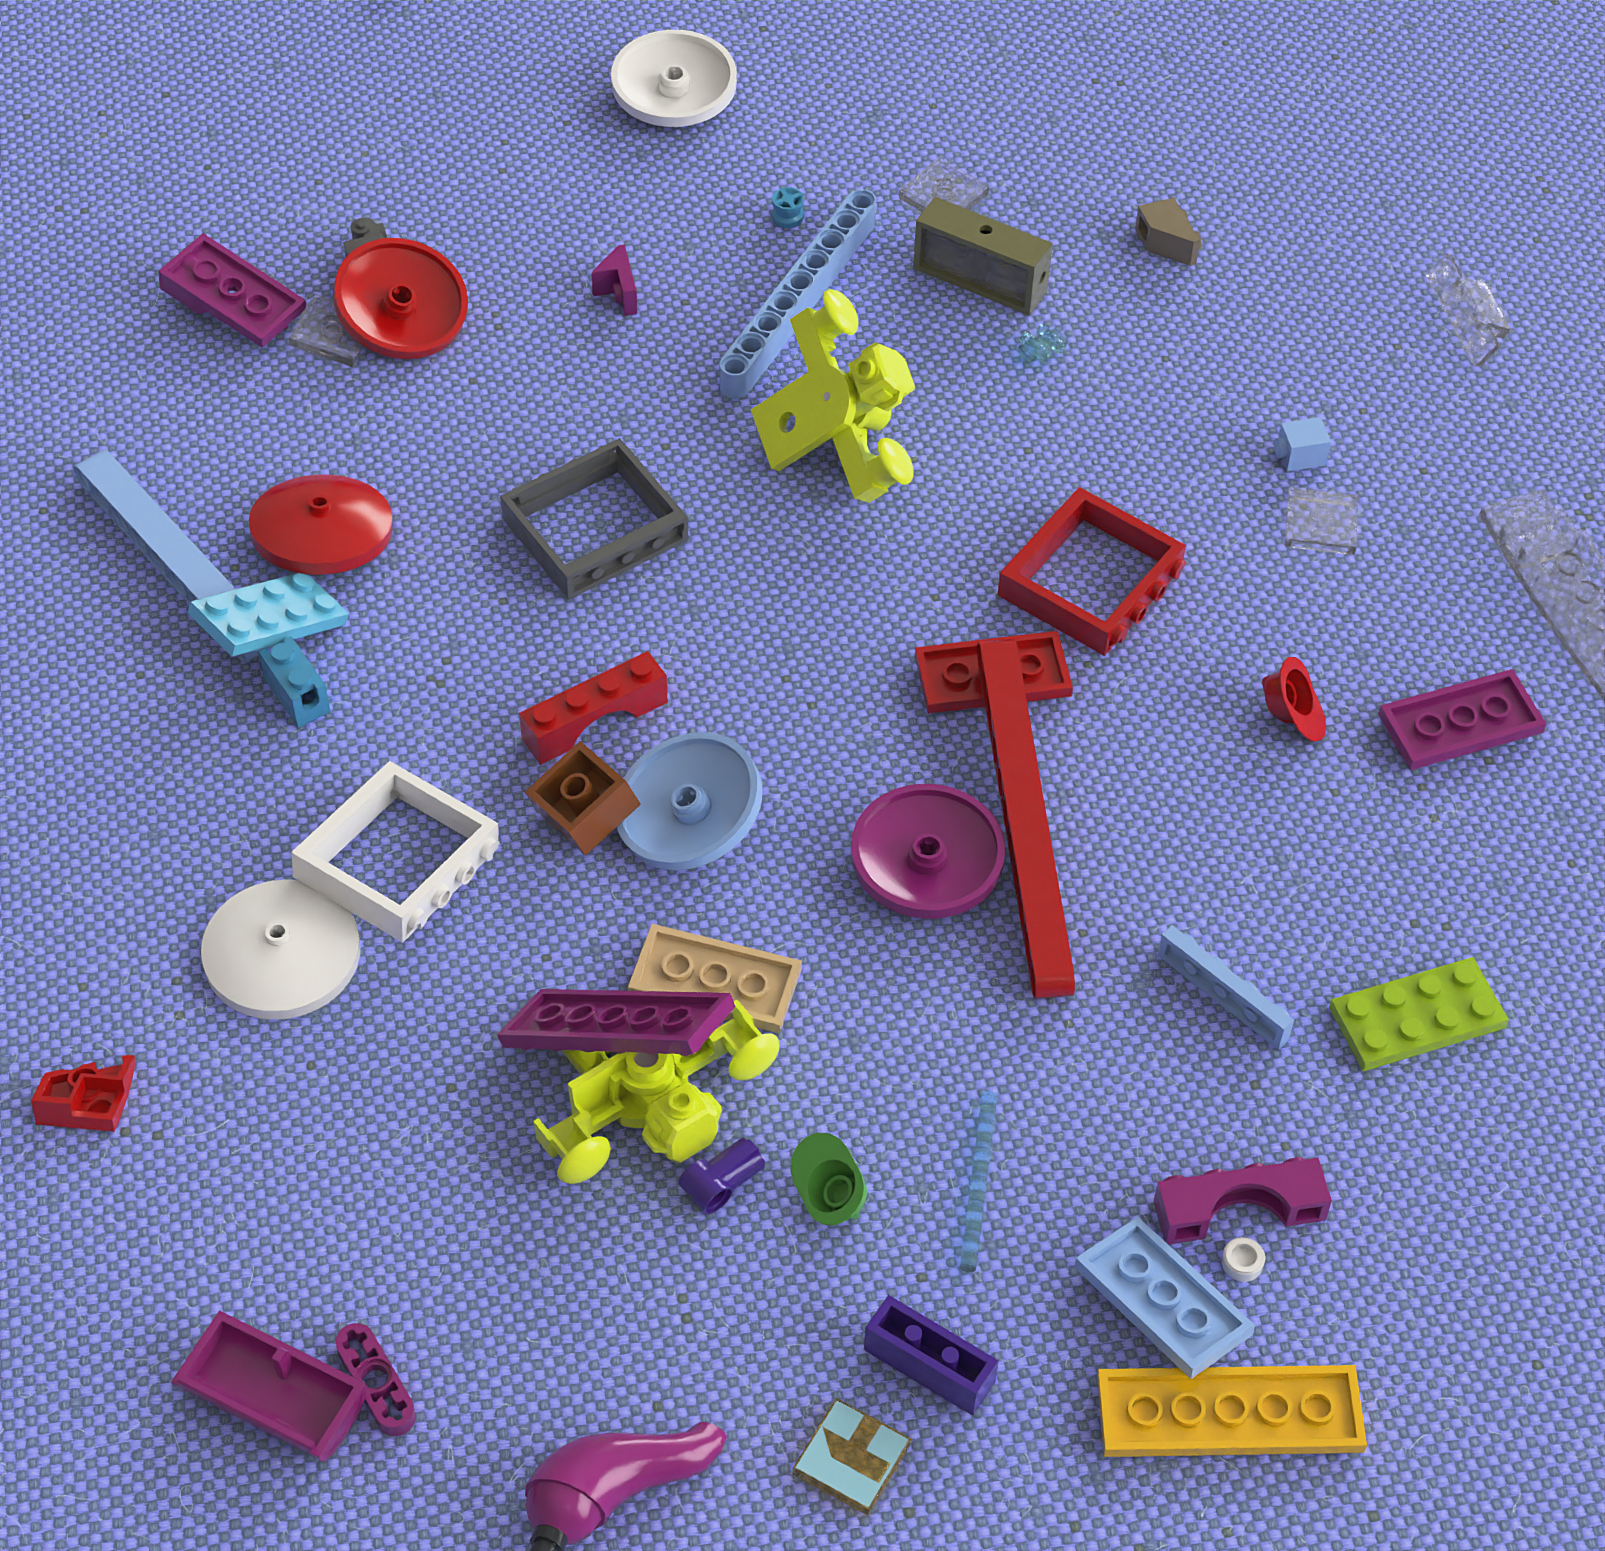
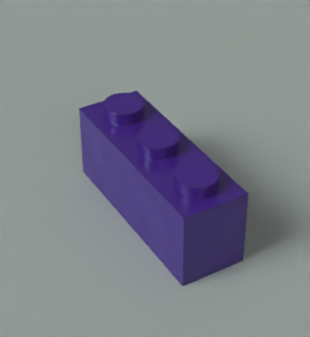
M890 1295L886 1297L865 1327L864 1350L972 1416L996 1382L999 1360Z

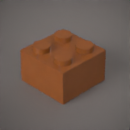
M581 741L525 791V794L540 815L585 856L641 805L626 780Z

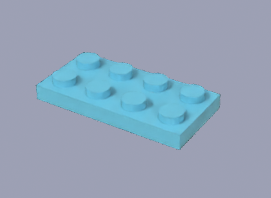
M303 573L190 602L188 614L232 657L282 643L283 639L290 636L293 639L346 625L349 615L311 576Z

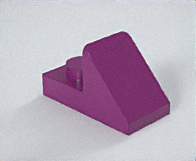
M625 244L618 245L592 271L593 296L614 294L615 303L622 304L624 316L636 315L638 313L635 282Z

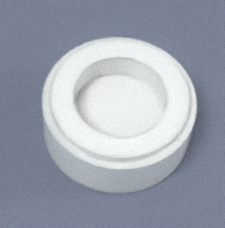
M1244 1237L1235 1238L1224 1248L1221 1261L1225 1273L1234 1280L1241 1282L1252 1281L1262 1272L1265 1263L1264 1250L1252 1239Z

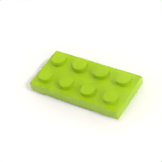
M1474 957L1331 999L1329 1009L1363 1072L1505 1029L1509 1022L1507 1015Z

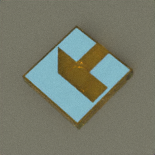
M835 1398L795 1463L792 1474L869 1516L910 1448L912 1439Z

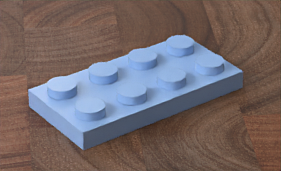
M1136 1217L1076 1257L1075 1269L1190 1379L1250 1338L1254 1333L1255 1324L1139 1217Z

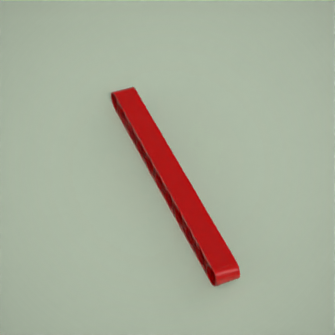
M1015 639L981 641L977 643L978 669L1032 995L1034 999L1074 996V969L1017 643Z

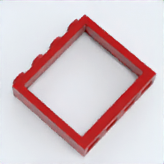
M1078 487L1002 569L999 575L997 595L1105 656L1118 642L1122 644L1127 636L1128 629L1133 623L1139 624L1143 620L1148 606L1153 601L1158 602L1163 597L1169 582L1172 579H1179L1180 572L1186 565V561H1184L1186 545ZM1083 521L1158 561L1106 621L1099 619L1030 580Z

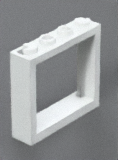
M389 761L291 852L293 878L403 943L417 928L422 929L428 917L437 908H443L449 902L452 894L462 884L465 885L470 882L476 870L486 860L490 861L493 859V853L500 844L498 841L499 823ZM397 797L468 838L401 905L328 863Z

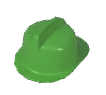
M815 1133L805 1137L796 1146L791 1157L790 1172L794 1185L809 1214L815 1221L823 1225H838L848 1219H858L860 1217L859 1211L866 1202L867 1186L848 1147L840 1138L830 1133Z

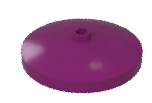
M914 784L883 794L869 804L862 812L852 834L851 861L861 886L874 900L884 907L914 918H946L972 909L986 899L994 890L1004 866L1005 841L1001 827L994 815L976 798L961 790L944 785Z

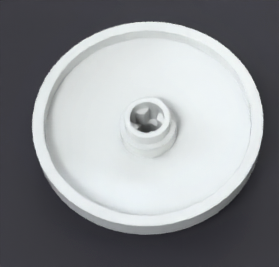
M662 30L636 38L618 53L611 68V84L616 101L633 117L653 125L683 127L704 122L716 116L727 107L736 91L737 71L731 54L714 39L687 30Z
M273 880L244 889L227 900L216 911L203 935L201 958L210 987L229 1007L256 1018L289 1019L311 1013L323 1007L344 990L358 966L360 938L357 923L352 912L298 880Z

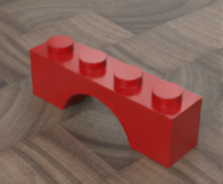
M646 651L520 712L522 741L540 765L571 750L584 729L608 713L628 711L637 718L668 703L667 675L652 655Z

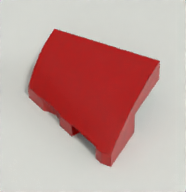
M124 1055L122 1056L123 1064L97 1069L96 1063L93 1062L83 1064L73 1070L61 1069L44 1073L31 1099L36 1125L115 1132L131 1087L136 1065L135 1056Z

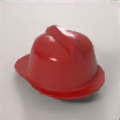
M1288 657L1283 661L1279 671L1262 679L1268 710L1280 721L1294 723L1297 730L1306 739L1312 742L1321 741L1326 732V719L1322 706L1302 661L1296 657Z

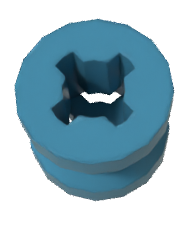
M783 187L776 190L772 195L773 222L782 228L797 227L803 222L804 218L803 193L793 187Z

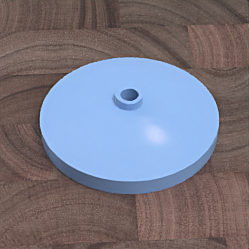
M696 732L665 740L643 754L623 778L641 805L617 826V831L629 850L638 859L650 866L665 870H687L706 865L732 850L746 836L754 824L762 802V781L759 771L750 755L741 745L719 734Z

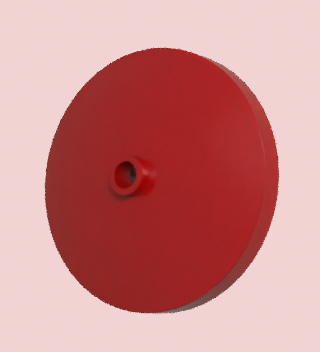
M382 238L357 247L341 263L333 287L334 308L345 330L357 342L369 350L397 359L423 358L445 349L460 333L468 309L467 289L455 266L432 247L403 238Z
M307 475L279 483L257 499L249 515L251 542L264 559L282 569L312 575L345 572L370 562L386 548L393 530L392 511L385 497L375 488L362 481L339 475Z

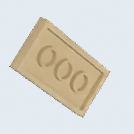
M651 924L629 982L628 991L730 993L733 1001L738 1000L753 1017V1023L756 1028L780 1034L802 970V960ZM733 1010L724 1020L730 1021L733 1019Z

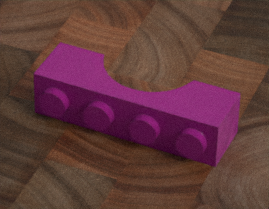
M1294 1157L1283 1163L1272 1165L1254 1163L1243 1169L1232 1171L1214 1169L1203 1175L1184 1177L1182 1175L1170 1176L1163 1181H1158L1153 1202L1163 1239L1169 1245L1206 1239L1211 1219L1220 1210L1230 1205L1249 1203L1261 1206L1275 1214L1287 1227L1326 1221L1332 1199L1319 1158L1304 1159L1302 1157Z

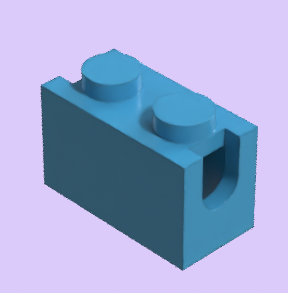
M292 636L283 639L282 643L274 645L271 652L267 648L258 651L265 681L298 728L331 712L325 683ZM308 692L313 701L307 705H302L301 700L305 696L304 693Z

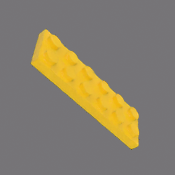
M1356 1365L1207 1367L1192 1379L1180 1368L1098 1369L1097 1385L1104 1457L1364 1453L1367 1447Z

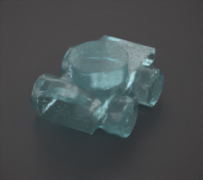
M1043 323L1036 330L1039 336L1035 337L1030 331H1027L1020 337V341L1023 344L1018 346V353L1026 363L1030 364L1037 359L1045 362L1051 357L1053 351L1057 354L1064 352L1068 339L1057 328L1051 330L1046 323Z

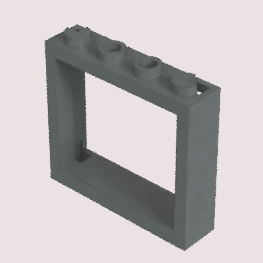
M620 438L600 446L598 449L582 457L573 459L553 471L544 473L538 478L513 488L511 491L500 496L502 519L568 600L689 540L688 516ZM618 472L657 517V520L565 565L526 517Z

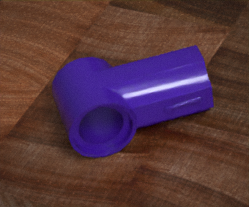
M742 1137L710 1161L700 1159L692 1163L682 1173L678 1184L705 1214L709 1215L718 1211L727 1203L734 1189L765 1168V1160L761 1156L758 1147L750 1139L747 1140Z

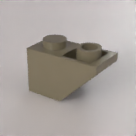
M1175 198L1139 205L1135 231L1146 250L1189 266L1196 265L1198 250L1202 246L1201 237L1198 231L1193 230L1186 211L1180 208Z

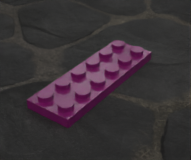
M540 989L502 1028L497 1036L502 1048H521L522 1050L551 1049L553 1051L579 1050L583 1052L607 1051L618 1054L634 1052L647 1053L649 1055L662 1053L688 1056L701 1049L702 1044L715 1029L722 1025L723 1020L736 1006L730 993Z

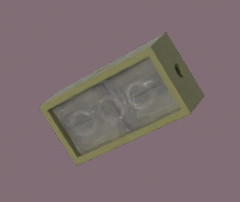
M934 197L916 220L913 269L1030 316L1048 290L1053 243Z

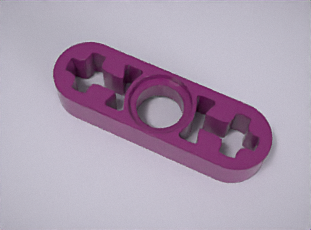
M361 1323L346 1325L339 1331L336 1337V1348L343 1366L350 1376L362 1382L365 1376L374 1370H380L387 1374L388 1378L383 1386L379 1388L367 1387L364 1402L383 1433L389 1436L406 1434L411 1430L416 1420L412 1399L372 1330ZM356 1339L357 1342L362 1343L367 1359L360 1362L356 1350L353 1347L350 1348L349 1341ZM389 1396L398 1411H402L403 1418L396 1421L392 1416L389 1417L387 1405L384 1401Z

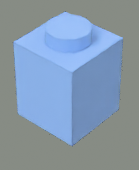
M1321 417L1281 423L1279 436L1274 440V450L1277 458L1282 459L1286 471L1325 466L1327 464L1331 440Z

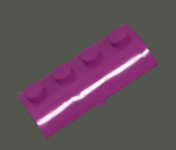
M220 1310L171 1381L175 1387L201 1398L220 1410L246 1421L322 1462L328 1460L344 1440L361 1411L367 1392L366 1383Z

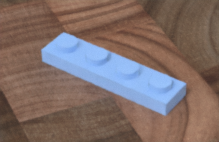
M1173 925L1162 934L1158 956L1276 1049L1279 1050L1289 1041L1294 1019L1289 1016L1282 1006L1269 1001L1259 993L1258 989L1251 982L1242 980L1229 970L1224 961L1218 957L1211 956L1202 949L1189 934L1182 933Z

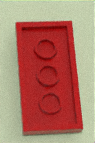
M1058 631L915 647L914 657L927 713L985 707L977 662V643L981 641L1016 640L1027 702L1072 697L1073 686Z

